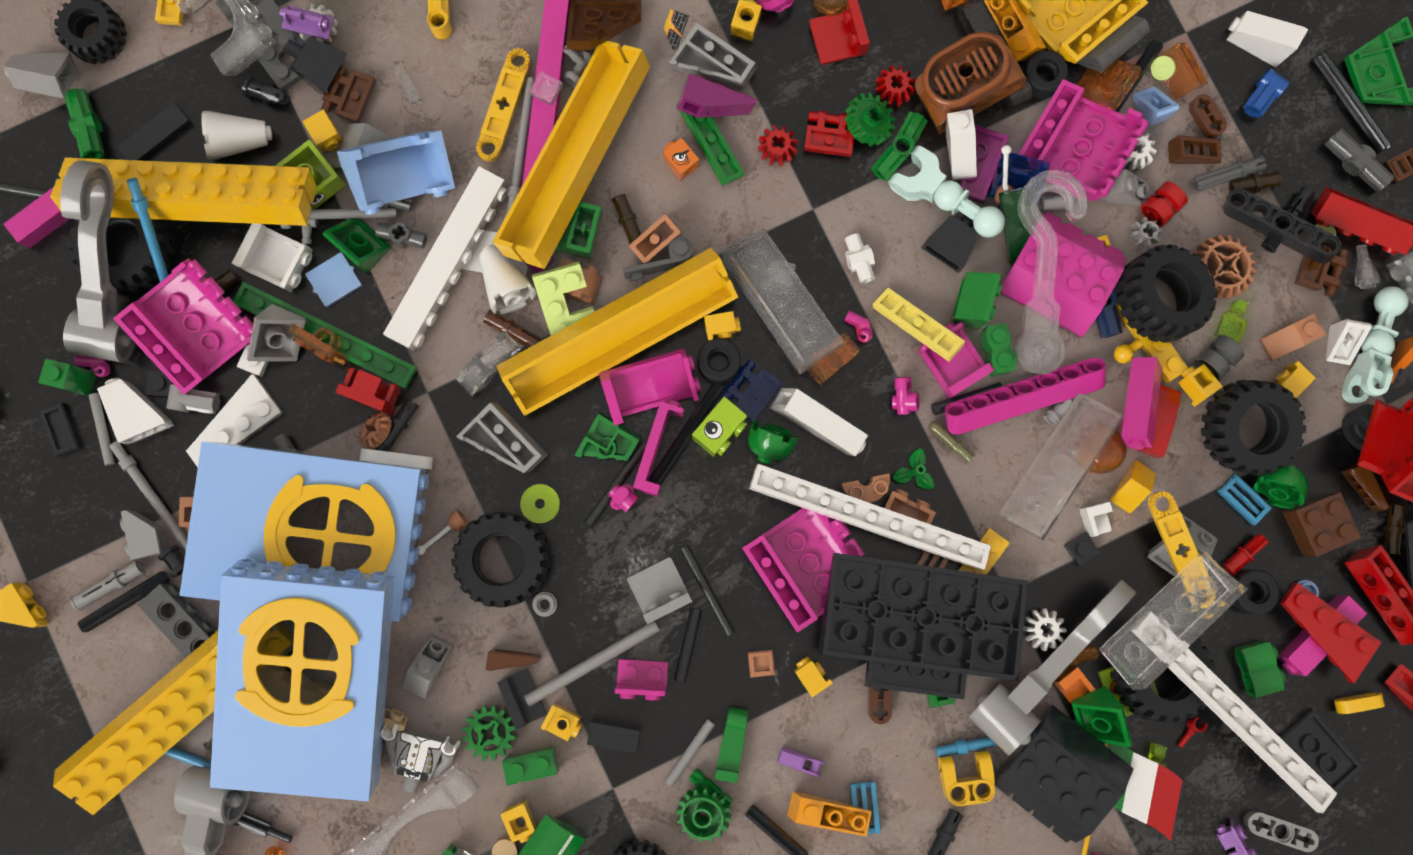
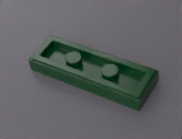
M1023 187L999 193L1001 212L1005 217L1003 229L1007 258L1011 264L1015 263L1031 234L1026 194Z

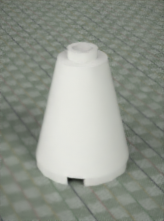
M203 111L202 133L205 136L206 144H204L208 160H216L268 146V141L272 140L271 126H266L265 121L212 111Z
M489 245L483 248L482 253L479 255V260L492 312L496 314V311H500L501 315L508 314L526 306L525 301L529 297L533 300L537 293L534 285L510 258L505 257L496 246Z

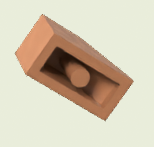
M664 214L634 240L629 247L645 264L681 234L682 231L667 214Z
M1313 313L1275 331L1259 341L1272 361L1326 334Z

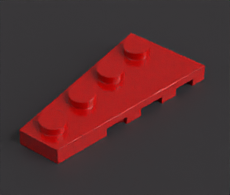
M1293 583L1280 602L1299 626L1309 633L1313 642L1321 647L1329 656L1328 659L1334 666H1337L1343 672L1347 681L1355 683L1382 642L1299 583Z

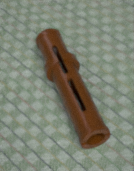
M491 309L483 319L484 324L501 332L502 336H508L527 348L543 340L517 325L515 320L507 319L498 313L494 314Z

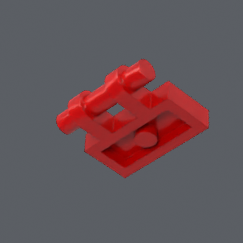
M819 110V112L809 111L808 121L817 122V126L807 125L804 151L851 157L854 137L850 131L846 130L847 123L845 118L847 114H827L824 110ZM825 123L836 124L838 129L827 128L824 125Z

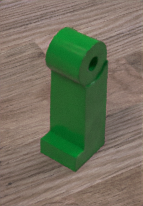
M729 707L714 773L715 780L737 783L748 716V710Z

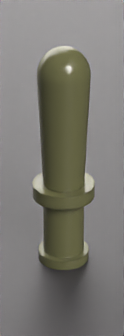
M933 421L929 424L930 432L952 449V453L956 452L966 463L975 456L974 453L972 454L962 445L963 442L961 440L958 442L940 423Z

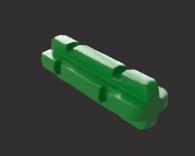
M695 769L689 776V780L695 786L698 785L701 790H704L706 785H709V791L711 792L718 788L717 795L719 797L722 795L727 796L724 804L732 803L733 799L727 793H723L722 789L708 777L705 778V775L699 769Z

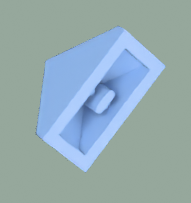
M1155 86L1132 94L1138 112L1143 113L1142 117L1149 122L1147 128L1167 121L1179 110V104Z

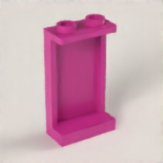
M683 348L600 372L601 384L614 425L624 423L622 418L624 416L658 407L660 401L666 403L667 399L679 401L689 397H693L694 401H698L697 392H700L701 388L698 378H693L691 373L692 370H695L692 356H687Z
M667 399L666 403L660 401L633 485L635 490L656 497L659 496L661 486L648 482L668 418L672 415L683 419L685 415V410L681 408V403Z

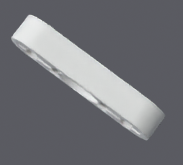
M361 448L359 461L432 470L433 457Z

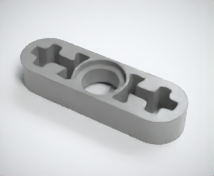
M1256 810L1247 812L1243 818L1244 827L1249 832L1298 850L1312 852L1319 844V838L1313 830ZM1259 820L1268 824L1267 829L1253 825L1252 821ZM1280 824H1284L1287 830L1286 835L1282 838H1278L1275 834V829ZM1295 833L1308 837V843L1294 838Z

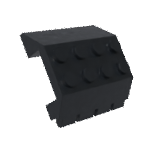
M1052 704L1040 718L1039 729L1032 736L1030 743L1022 748L1010 764L1005 762L996 772L995 780L997 781L995 786L1007 796L1014 794L1012 800L1027 812L1034 810L1032 816L1047 828L1054 826L1052 832L1066 843L1070 840L1077 843L1091 835L1120 800L1134 768Z

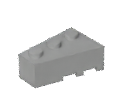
M697 22L669 62L672 70L699 75L705 79L740 89L745 88L757 70L754 61Z
M490 402L456 436L460 440L472 444L477 449L491 454L498 460L523 473L531 472L548 456L540 445L498 402Z

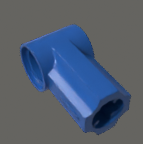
M1269 68L1256 84L1257 88L1244 104L1245 113L1251 117H1262L1272 102L1284 92L1290 82Z

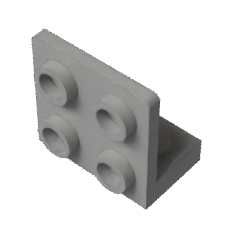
M1182 514L1203 566L1207 570L1217 538ZM1162 540L1149 550L1147 558L1179 579ZM1179 544L1176 554H1181L1184 557L1188 547Z
M670 557L627 578L647 624L692 602Z

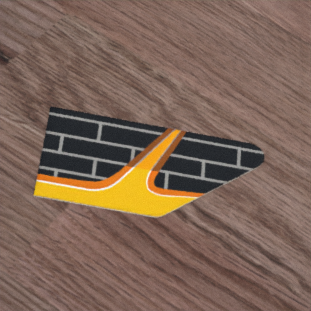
M670 9L664 25V31L671 48L676 50L689 15Z

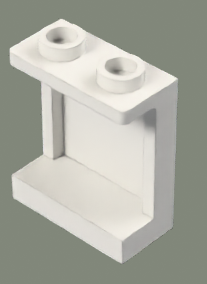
M251 224L232 264L241 270L292 292L301 281V273L304 267L308 266L311 262L313 250L306 244L279 234L263 224Z

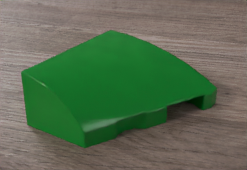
M599 412L575 456L581 458L583 456L598 457V459L615 458L616 460L628 461L642 436L622 424L614 425L611 418Z

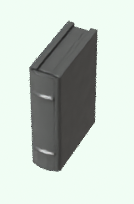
M1138 16L1131 17L1077 62V64L1099 72L1104 71L1150 32L1146 19Z

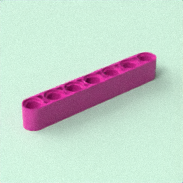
M1089 358L952 402L945 407L947 430L952 434H963L1100 390L1106 385V363L1100 358Z

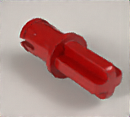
M1257 534L1245 546H1239L1237 548L1238 551L1222 565L1231 575L1235 576L1246 564L1254 561L1253 557L1269 541L1262 534Z

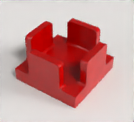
M350 367L343 384L339 383L335 393L392 416L397 408L394 405L401 387L393 383L384 382L381 378L362 370Z

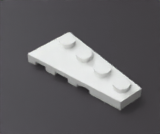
M252 373L186 452L198 467L201 442H221L240 445L282 415L283 412L258 377Z

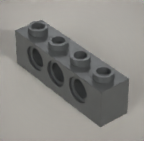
M170 583L159 584L137 605L186 658L204 640L206 641L215 633V627L198 615L199 610L194 604L186 602L182 596H179L180 589L176 585ZM171 604L174 605L176 610L174 616H171L168 611ZM187 622L192 625V632L190 634H187L185 631Z

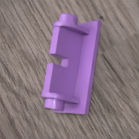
M290 5L285 8L281 7L279 13L280 17H283L281 28L325 40L329 39L335 17Z
M1232 817L1230 818L1229 826L1226 827L1225 824H1220L1216 827V835L1224 849L1227 850L1232 847L1236 849L1228 852V855H1258L1254 847H1248L1245 841L1247 836L1241 824L1236 825Z

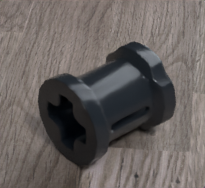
M178 545L169 547L158 556V559L164 561L171 570V576L174 578L183 574L185 560L179 552L180 548Z

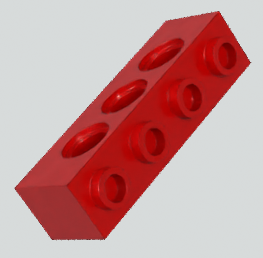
M1382 545L1356 551L1345 562V565L1401 645L1413 644L1412 588Z

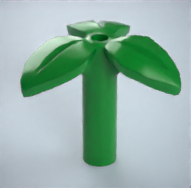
M918 448L909 456L908 462L911 469L905 467L898 468L893 474V480L899 484H908L911 478L915 477L917 487L930 490L935 487L934 480L929 473L925 472L926 456L923 449Z

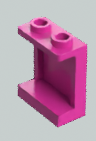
M952 322L945 326L965 340V345L950 362L922 342L923 346L918 350V353L948 399L994 371L990 363L985 364L962 329L964 327L962 322L957 325Z

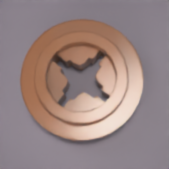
M374 412L372 417H367L366 423L362 424L363 428L359 431L361 436L359 442L363 444V447L375 449L385 441L391 428V419L387 414Z

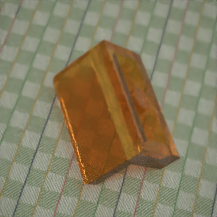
M1177 43L1156 57L1169 56L1175 61L1176 70L1174 75L1164 80L1174 99H1179L1193 89H1200L1208 84L1186 43Z

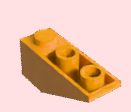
M984 0L1017 61L1027 62L1034 54L1046 49L1037 29L1016 0Z
M792 791L787 816L795 823L867 836L872 811L824 797Z

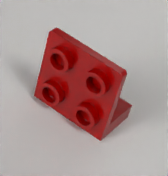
M849 0L846 10L810 19L809 25L821 65L867 53L870 42L858 0Z

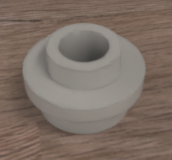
M549 592L537 594L533 599V610L542 617L552 615L557 609L556 597ZM544 599L550 603L547 609L541 607V602Z

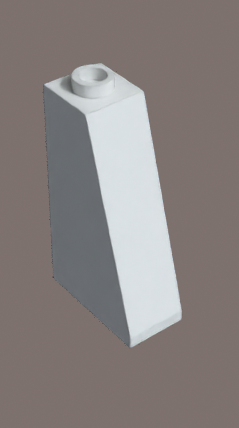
M781 388L770 406V409L846 455L856 456L862 452L866 445L867 434L798 389Z

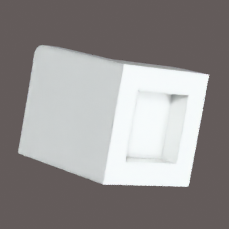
M1110 502L1079 509L1085 531L1089 537H1096L1099 534L1112 530L1107 513L1113 511Z

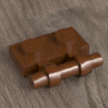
M340 66L328 92L324 93L322 98L324 102L321 110L324 109L326 113H330L332 107L337 106L335 110L337 116L360 123L376 84V79L353 69L349 78L345 77L347 69ZM345 86L341 97H338L340 87Z
M1321 246L1323 251L1331 252L1329 247ZM1340 249L1337 256L1331 262L1323 264L1303 255L1294 284L1316 292L1322 290L1324 284L1326 286L1324 295L1334 297L1336 290L1340 289L1342 283L1340 278L1343 270L1347 268L1349 252ZM1329 265L1333 267L1331 275H1327Z

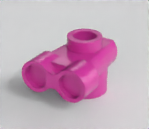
M894 378L896 395L892 397L893 409H897V415L919 411L920 397L918 392H911L912 378Z
M617 484L608 495L612 498L610 502L611 507L614 510L622 509L626 513L638 499V496L634 494V488L630 484H624L623 486Z

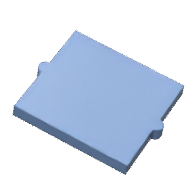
M342 252L305 274L314 288L313 292L318 294L326 308L363 286L354 272L355 268L350 266Z

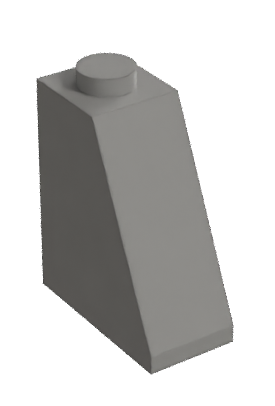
M70 52L12 54L4 65L5 75L10 79L13 88L57 98H64L78 76V71Z

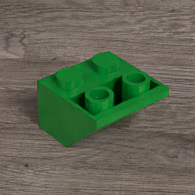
M580 202L555 251L592 260L603 217L601 206Z
M967 272L962 277L950 322H954V324L962 322L965 327L979 330L982 326L987 325L989 320H993L996 312V306H993L994 299L999 297L1002 289V283L999 282L1001 274Z

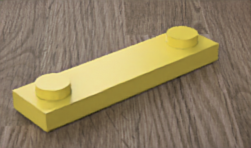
M887 288L873 303V308L948 362L965 345V340L890 288Z

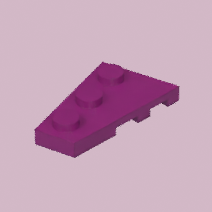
M974 125L976 132L977 177L961 179V187L963 191L966 189L969 191L968 199L984 204L1003 156L1001 149L1004 145H1007L1009 135Z

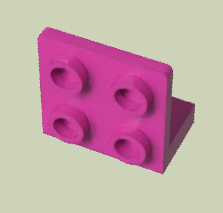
M619 659L617 685L614 693L620 694V698L635 699L636 695H645L646 700H660L661 696H666L668 661Z

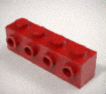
M1327 186L1311 211L1316 218V223L1324 227H1329L1330 225L1338 227L1337 231L1351 237L1352 234L1360 236L1359 240L1373 246L1374 243L1382 245V249L1390 254L1396 255L1399 252L1406 255L1413 245L1412 221Z

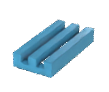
M1232 474L1230 479L1223 484L1224 486L1217 490L1251 525H1256L1272 509L1237 474ZM1236 483L1262 510L1259 511L1233 484ZM1227 490H1229L1234 496H1236L1256 517H1254L1242 504H1240Z
M875 781L849 783L852 806L858 807L856 788H860L862 808L867 810L866 787H870L874 827H870L869 824L867 835H870V833L880 834Z

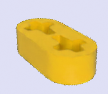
M1379 692L1359 694L1334 700L1338 714H1350L1385 707L1383 694Z

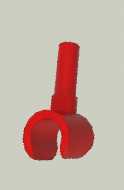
M1199 717L1189 718L1187 721L1188 729L1177 745L1183 748L1195 732L1206 730L1207 723L1202 722L1197 728L1195 723Z

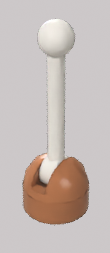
M1004 145L1001 149L1004 154L1003 184L996 188L994 199L998 204H1000L999 193L1013 190L1007 184L1008 160L1011 153L1009 145Z
M455 510L449 516L446 528L424 545L417 546L419 548V555H423L429 546L448 531H460L466 528L469 521L460 510Z

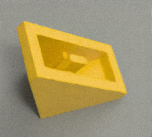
M1134 460L1109 501L1131 514L1152 493L1156 473L1139 461Z

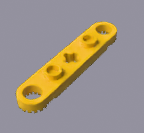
M514 48L507 54L480 132L476 150L479 157L486 162H493L501 155L531 66L529 54L522 48ZM517 56L525 58L524 64L520 65V67L512 64V60ZM504 100H507L509 107H504L501 110L498 103H503ZM486 144L495 145L493 154L486 155L482 152Z
M1158 491L1153 493L1149 497L1148 507L1186 597L1193 607L1201 610L1208 609L1215 603V592L1173 495L1168 492ZM1162 496L1168 500V507L1164 511L1158 510L1155 505V501ZM1179 544L1188 547L1184 557L1181 554H1176ZM1199 590H1205L1208 598L1206 602L1199 604L1195 599V594Z

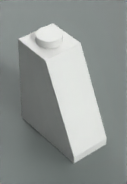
M1246 11L1240 18L1236 17L1229 26L1228 30L1231 33L1227 40L1276 68L1297 50L1308 29Z
M972 109L947 113L946 140L952 181L977 177L976 132Z
M113 378L106 381L104 386L97 388L118 443L129 445L174 426L173 421L131 382L120 378Z

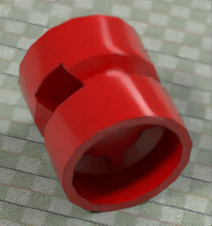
M1166 181L1155 191L1154 195H1151L1141 204L1140 210L1143 216L1147 217L1148 221L1153 222L1157 220L1156 224L1158 227H1163L1173 218L1174 214L1178 213L1188 203V198L1179 186Z

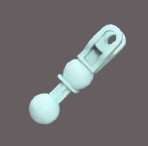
M915 146L911 152V160L920 169V172L912 177L895 173L888 180L890 188L907 201L926 199L931 203L935 201L941 210L952 211V216H956L958 212L963 213L973 220L974 229L983 237H994L1004 228L1005 217L998 208L993 206L981 208L968 200L969 191L967 189L963 191V188L957 182L946 181L947 176L940 171L937 156L921 146Z
M1394 286L1383 288L1374 298V307L1379 313L1377 323L1372 326L1361 345L1363 353L1357 356L1356 362L1348 372L1342 388V397L1350 404L1362 403L1368 399L1369 395L1377 397L1386 393L1389 389L1393 377V369L1390 365L1392 357L1390 355L1395 350L1394 338L1399 335V332L1391 328L1394 318L1401 315L1407 309L1409 303L1406 292L1401 288ZM1377 383L1379 384L1378 389L1374 387ZM1355 385L1360 387L1358 397L1352 394V388Z

